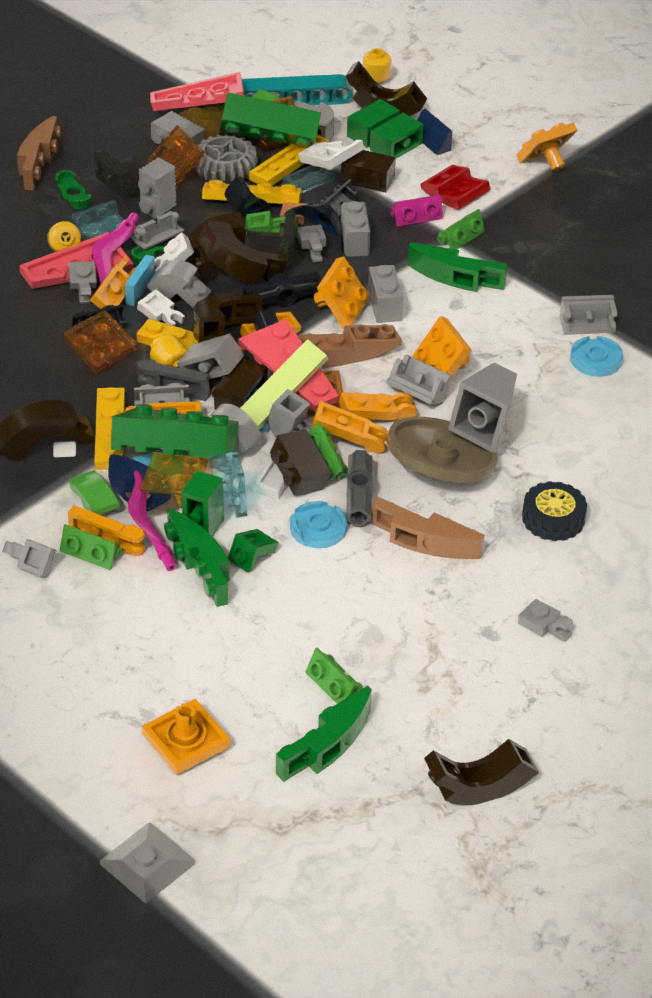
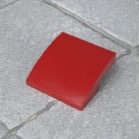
M457 165L447 167L420 184L421 189L428 195L440 194L441 203L455 209L462 208L490 190L489 181L471 177L470 168Z

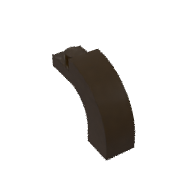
M360 61L352 64L345 75L349 84L356 90L352 97L353 100L362 108L381 99L399 109L400 114L405 113L412 116L421 111L427 101V97L414 81L399 89H389L379 85Z
M241 212L222 214L207 219L230 223L236 238L245 245V226ZM205 220L194 228L189 236L194 253L188 258L189 263L198 268L196 273H201L202 281L211 282L213 281V264L204 254L198 241L206 222Z
M206 220L198 238L201 249L212 263L229 275L246 282L259 284L262 279H270L275 274L283 273L288 264L286 255L257 251L244 245L234 235L230 223Z
M230 292L212 295L200 300L194 306V338L200 343L223 336L225 326L254 323V316L262 311V297L259 294L234 296Z
M61 400L39 401L14 411L0 423V454L21 461L29 449L43 438L62 435L90 444L95 438V434L90 426V421L85 416L77 414L72 403Z
M507 739L489 755L472 762H455L434 750L424 757L430 770L428 771V776L431 781L439 787L445 801L457 805H476L504 797L525 785L539 773L527 749L510 739Z

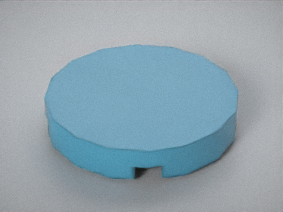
M589 336L583 337L573 344L570 361L581 373L602 377L611 375L621 368L623 354L620 345L613 340L602 336H597V339H590Z
M313 501L305 503L296 508L295 513L290 517L291 535L304 546L328 548L338 544L345 537L347 531L346 514L336 505L334 507L328 506V502Z

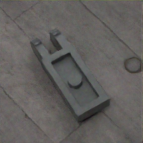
M141 359L136 364L137 371L141 372L138 375V383L140 385L167 386L171 383H180L182 385H189V398L206 401L210 395L209 374L157 364L155 360Z

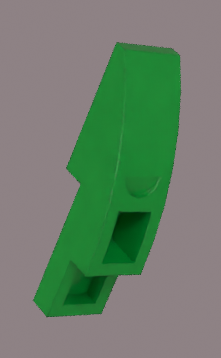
M409 243L408 266L428 278L473 292H477L479 286L504 290L508 264L461 257L457 249Z
M174 509L167 510L168 523H164V530L167 539L173 540V549L177 560L182 559L186 570L195 568L197 576L203 577L205 593L207 597L212 596L216 607L227 605V582L230 580L229 559L218 542L197 522Z
M367 685L357 692H352L346 699L333 707L330 706L324 709L319 714L317 729L310 730L304 737L291 745H285L276 753V775L285 782L307 767H310L318 774L341 757L354 743L367 722L371 710L372 689Z

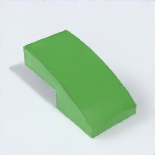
M270 211L246 214L245 232L263 238H296L299 222L297 215L272 218Z
M95 470L69 479L70 488L81 497L84 509L100 515L120 508L119 502L111 488Z

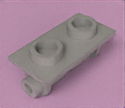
M168 211L166 214L157 217V224L152 219L136 226V229L133 231L134 235L130 236V239L143 250H146L179 235L181 232L183 233L184 229L177 224V221L180 219L179 214L176 211Z
M171 383L167 386L142 385L134 388L135 405L190 402L189 385H182L180 383Z

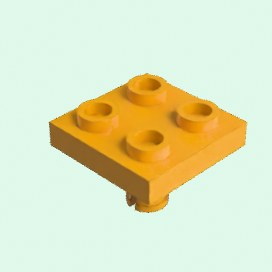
M559 123L553 126L551 130L545 131L541 129L531 135L532 138L522 144L523 148L516 154L519 162L522 163L545 155L552 172L563 168L566 164L558 150L578 131L575 123L567 125Z
M344 256L334 261L318 285V292L314 295L315 303L322 302L317 306L319 308L328 306L342 329H344L345 325H353L370 298L367 290L362 286L354 269L349 265Z
M440 316L412 357L454 376L458 369L466 368V365L462 363L469 364V353L472 349L448 318Z
M196 698L142 725V735L176 775L231 747V738Z

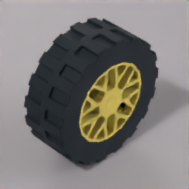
M559 481L538 483L537 486H532L529 492L525 494L522 521L525 523V528L532 532L531 534L539 536L544 540L565 541L568 538H574L577 533L582 531L585 524L586 498L581 494L580 490L575 489L570 484L567 485Z

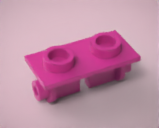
M441 195L394 202V207L390 208V213L392 217H395L396 227L443 219Z

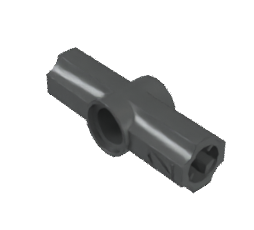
M356 450L348 456L346 520L352 523L353 526L363 527L367 522H371L373 456L369 455L366 450Z

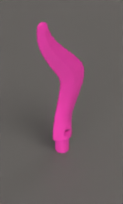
M131 213L127 220H123L116 230L98 239L93 245L92 255L99 275L100 285L111 271L112 253L134 233L133 231L136 229L135 224L139 220V216L136 213Z
M134 471L135 485L128 501V511L135 523L145 531V534L151 540L158 558L162 560L166 570L173 571L177 568V563L173 557L174 553L147 515L146 484L140 472Z

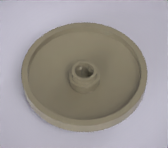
M407 417L397 420L389 429L386 441L389 451L401 463L423 475L454 483H476L488 479L494 473L498 461L497 452L492 453L448 430L450 421L432 417Z

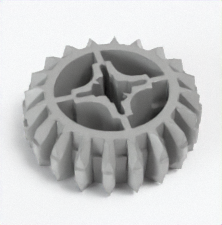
M217 134V137L209 136L208 140H201V144L196 145L193 162L195 172L199 173V177L205 178V181L221 180L223 183H231L238 176H241L243 179H249V172L256 168L258 157L255 147L252 146L250 141H246L244 137L237 138V135L228 136L226 134L225 136H220Z

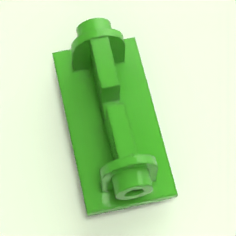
M480 209L475 210L445 230L440 231L437 236L438 242L449 245L450 249H458L484 233L485 228Z
M321 422L317 423L308 433L331 471L326 483L327 485L334 477H337L338 480L346 478L348 476V468L344 465L340 455L335 453L337 449L331 438L330 431L326 430Z
M67 524L63 526L60 552L108 570L112 569L113 558H119L122 554V547L119 546L118 542L104 539Z
M318 647L315 648L305 673L334 702L338 704L352 692H357L363 688L360 682H356L350 675L344 674L345 670L334 660L331 654L323 653Z

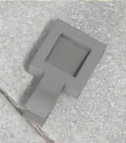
M322 226L297 227V238L301 249L310 250L312 262H322L320 251H323L322 247L326 246V236Z
M94 261L69 262L70 289H78L80 304H90L91 288H96L97 284Z
M26 539L25 545L6 540L2 552L20 558L17 564L18 568L47 578L56 549Z
M538 599L531 602L518 615L519 625L542 637L549 632L559 640L566 641L572 635V632L567 629L573 624V620L567 616H560L559 610Z

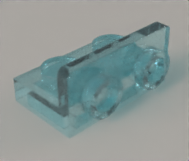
M110 200L71 215L72 223L76 225L81 233V242L107 232H113L124 220L118 214L117 202L115 200Z
M238 451L210 456L211 474L223 478V499H227L228 507H234L236 518L247 516L245 479Z

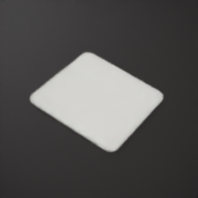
M54 442L53 456H76V442Z

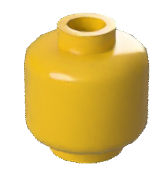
M374 48L364 54L362 65L378 84L387 80L391 75V56L380 48Z
M62 221L50 228L47 234V241L49 247L56 252L79 245L81 233L75 224Z
M163 334L152 342L150 358L155 360L157 364L179 368L177 362L188 349L175 335Z

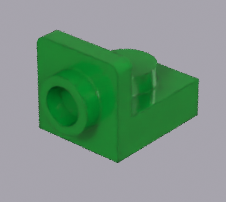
M259 529L236 533L228 559L244 571L250 572L253 571L257 557L275 553L279 542Z

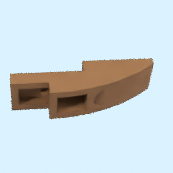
M52 116L38 125L26 137L18 151L19 175H23L24 190H34L36 181L41 179V167H44L45 163H51L53 154L58 152V140H61L62 128L58 126L57 116Z
M387 324L345 325L343 334H296L302 343L308 339L327 355L328 360L321 367L342 366L365 361L389 352L402 343L394 326Z
M377 497L372 503L371 524L390 532L391 543L419 553L445 558L480 559L483 555L485 535L435 512L427 519L380 497Z

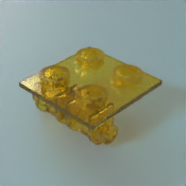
M224 104L193 106L179 113L180 117L183 116V118L190 120V122L196 123L197 126L203 127L205 140H208L209 136L217 137V134L223 136V134H219Z
M153 452L140 491L175 495L177 505L182 508V490L196 470L205 472L209 459Z

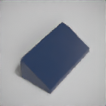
M422 109L417 120L424 124L423 144L436 155L451 151L453 131L427 109Z

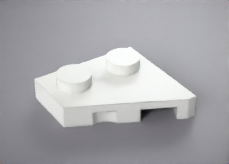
M355 140L349 146H344L343 141L313 144L298 155L302 163L334 170L342 162L365 148L362 140Z

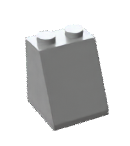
M494 362L461 381L448 430L492 453H496L511 405L517 373Z

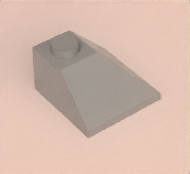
M149 822L102 858L100 865L144 903H147L195 865V859Z

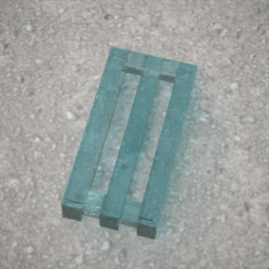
M310 165L284 176L282 184L295 185L296 188H301L302 194L335 180V172Z

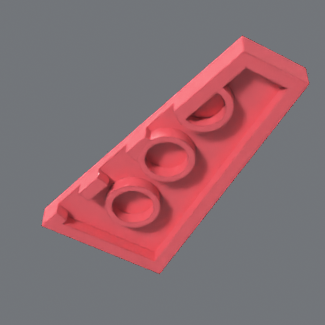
M237 72L151 92L150 98L153 111H165L175 108L225 103L227 92L244 95L241 73Z
M109 232L80 242L77 246L64 248L20 265V274L32 289L68 283V263L94 261L92 255L93 245L98 239L109 234ZM118 247L111 255V269L126 256L129 260L123 270L130 272L134 268V263L121 247ZM95 266L96 277H99L98 272H97V269H96V266Z
M286 319L238 339V345L244 351L248 350L253 354L254 360L261 366L264 364L273 374L303 344ZM320 368L295 393L309 402V408L316 412L320 401L333 405L339 399V395Z

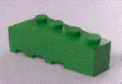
M227 92L219 134L290 143L308 148L315 144L321 112Z
M137 404L134 409L112 416L111 450H122L126 446H135V452L146 453L147 451H156L162 448L163 454L179 455L189 451L188 455L190 457L226 460L237 455L239 421L229 420V416L212 415L211 418L204 417L203 413L199 411H188L186 414L177 413L178 409L166 407L161 408V410L152 409V405Z

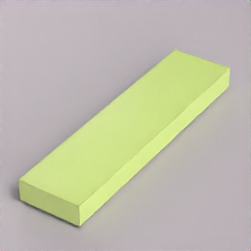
M307 339L240 409L250 416L260 430L268 422L272 404L287 389L296 393L328 360L327 355Z

